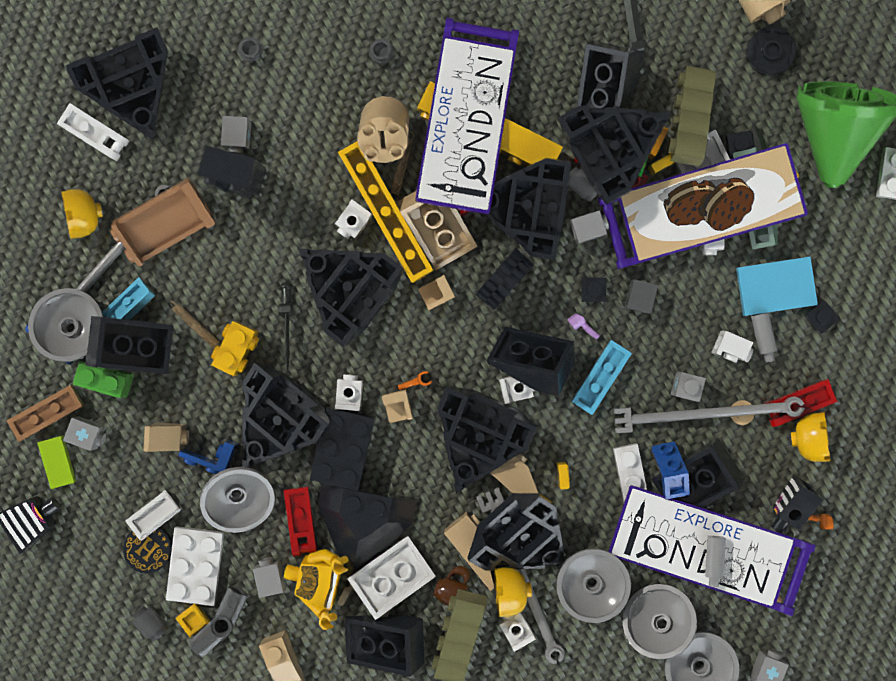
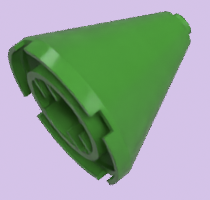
M832 81L805 83L804 90H801L802 86L798 87L797 103L819 178L824 182L825 186L838 188L839 185L845 184L896 118L895 93L872 87V91L858 88L859 84Z

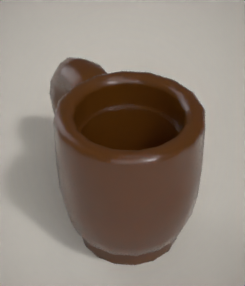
M465 566L454 567L446 578H440L433 596L439 602L448 606L451 595L456 596L458 589L468 591L467 583L470 579L468 568ZM453 575H461L464 581L462 583L450 578Z

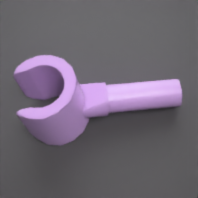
M574 314L568 318V322L574 330L582 326L594 339L597 340L600 337L581 315Z

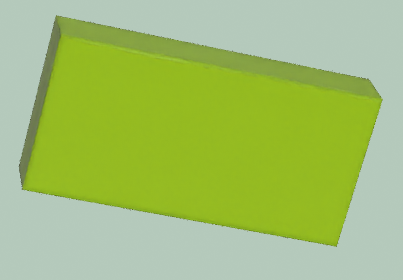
M63 435L37 443L51 489L77 482L66 443L63 441Z

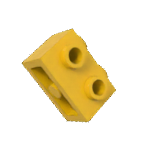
M232 321L231 324L228 323L222 332L224 339L221 346L217 345L211 355V359H213L211 366L232 376L243 373L249 361L247 356L250 350L254 351L259 342L257 337L259 331L239 321Z

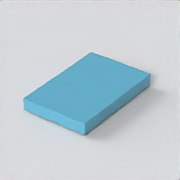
M811 257L736 268L743 316L818 305Z

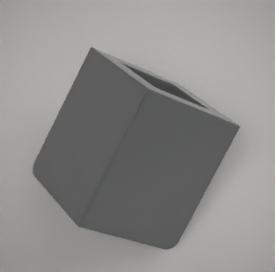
M635 279L631 280L624 309L650 314L653 309L658 285Z

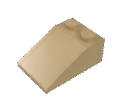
M417 190L396 202L401 214L435 271L478 247L457 209L416 202Z

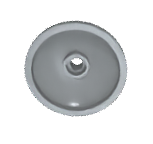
M71 288L52 291L42 297L31 311L28 322L31 342L41 354L49 359L59 362L79 360L87 356L91 316L104 317L98 303L83 291ZM73 324L75 329L72 332H68V327Z
M246 467L229 468L217 473L205 484L200 495V508L205 520L218 530L233 533L244 532L260 525L270 515L275 502L274 490L269 479L261 472Z
M591 548L576 552L564 562L557 576L556 587L559 600L570 615L584 622L599 623L610 620L622 611L630 596L631 581L625 565L618 557L606 550ZM590 578L596 579V583L592 586L587 584Z
M654 584L640 589L630 598L623 613V629L631 646L640 654L652 659L665 660L678 656L690 646L697 630V615L693 604L683 592L669 585ZM665 620L667 622L666 627L663 629L659 628V623Z
M701 631L696 632L692 643L683 653L665 660V676L667 681H738L739 662L735 651L726 640L716 634ZM702 661V666L696 668L695 663Z

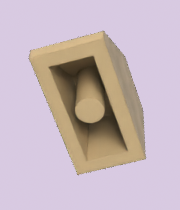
M157 422L145 426L143 451H180L184 449L185 445H188L189 431L186 430V424Z

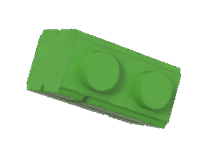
M86 360L79 361L73 385L117 398L128 396L134 377L133 373L117 369L85 366Z

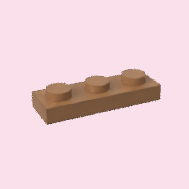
M69 385L8 419L7 423L17 441L20 442L85 405L74 385Z

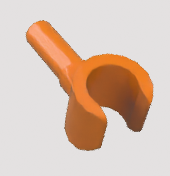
M420 372L417 378L399 384V390L419 384L422 386L430 385L432 381L427 383L421 381V376L429 372Z
M812 514L808 519L819 521L820 529L834 528L833 518L828 514Z

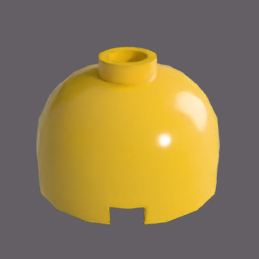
M69 189L61 191L70 238L78 239L89 236L97 228L98 218L103 217L100 202L95 203L92 195L84 190Z
M825 412L804 416L797 423L796 432H791L792 446L798 447L800 455L809 461H830Z
M507 567L494 569L498 617H510L519 614L526 607L527 597H532L531 583L525 582L524 575L517 569Z

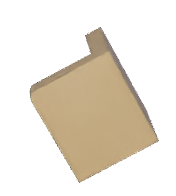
M444 275L419 288V292L428 310L455 298Z
M407 389L382 395L383 404L386 406L390 423L413 419Z

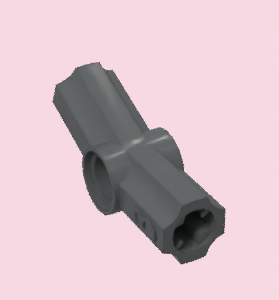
M229 586L215 617L188 642L191 649L197 655L203 658L233 630L248 597L244 590ZM223 619L227 621L228 629L219 627L218 620Z

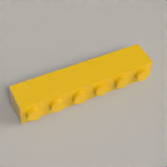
M431 81L417 107L418 112L421 113L420 117L428 122L435 83ZM505 118L499 154L502 153L508 156L509 162L517 166H521V164L530 166L545 158H558L563 146Z
M358 142L339 151L341 159L410 281L414 283L434 272L371 161L364 158Z

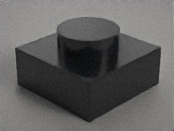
M751 130L725 135L727 153L730 159H734L733 153L754 148Z
M582 277L581 302H606V278Z
M825 300L820 301L818 305H815L803 315L818 334L824 333L840 320Z

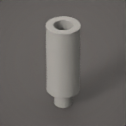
M769 312L751 316L759 354H764L765 363L775 361L774 352L777 351Z
M711 535L707 537L705 577L709 578L710 587H719V579L724 577L726 538L722 536Z

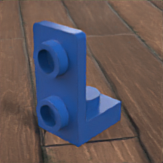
M228 440L224 445L220 444L215 456L218 458V461L187 449L181 450L178 456L184 458L183 462L189 465L197 466V464H201L207 467L206 470L208 472L217 474L229 469L238 443Z
M669 442L652 446V453L662 475L665 499L690 495L689 473L676 443Z

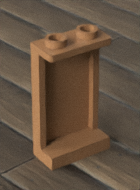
M190 177L113 220L110 232L117 243L121 242L126 248L124 252L131 263L135 262L138 267H141L149 258L206 226L208 229L215 225L216 218Z

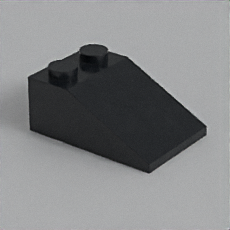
M603 42L586 44L577 107L582 105L590 106V108L605 109V107L627 109L640 77L644 51Z
M504 327L487 358V363L535 391L559 396L575 363L574 341Z
M719 438L712 440L682 458L689 473L690 495L674 499L703 508L741 487L745 478ZM659 473L651 480L660 494L664 495L662 475Z
M402 614L388 615V617L380 616L376 620L372 615L346 616L344 618L347 663L410 677L425 664L423 618Z

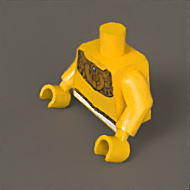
M327 549L306 555L300 567L287 564L284 572V579L297 582L295 596L299 597L319 618V625L324 630L333 628L334 626L330 622L337 620V615L329 613L328 610L332 609L335 602L341 573L348 571L343 566V564L348 562V557L343 556L340 558Z

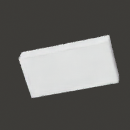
M165 490L129 517L126 523L138 539L142 541L181 511V509Z

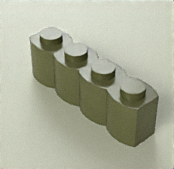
M686 66L684 72H680L678 75L676 87L680 88V94H676L673 106L674 109H677V116H673L670 130L674 131V138H670L667 153H671L672 162L700 167L705 158L716 71Z
M461 589L457 590L456 596L451 595L447 609L451 611L450 616L445 615L442 626L445 635L439 636L436 650L440 651L439 656L434 655L431 669L435 670V679L464 681L485 611L487 596Z

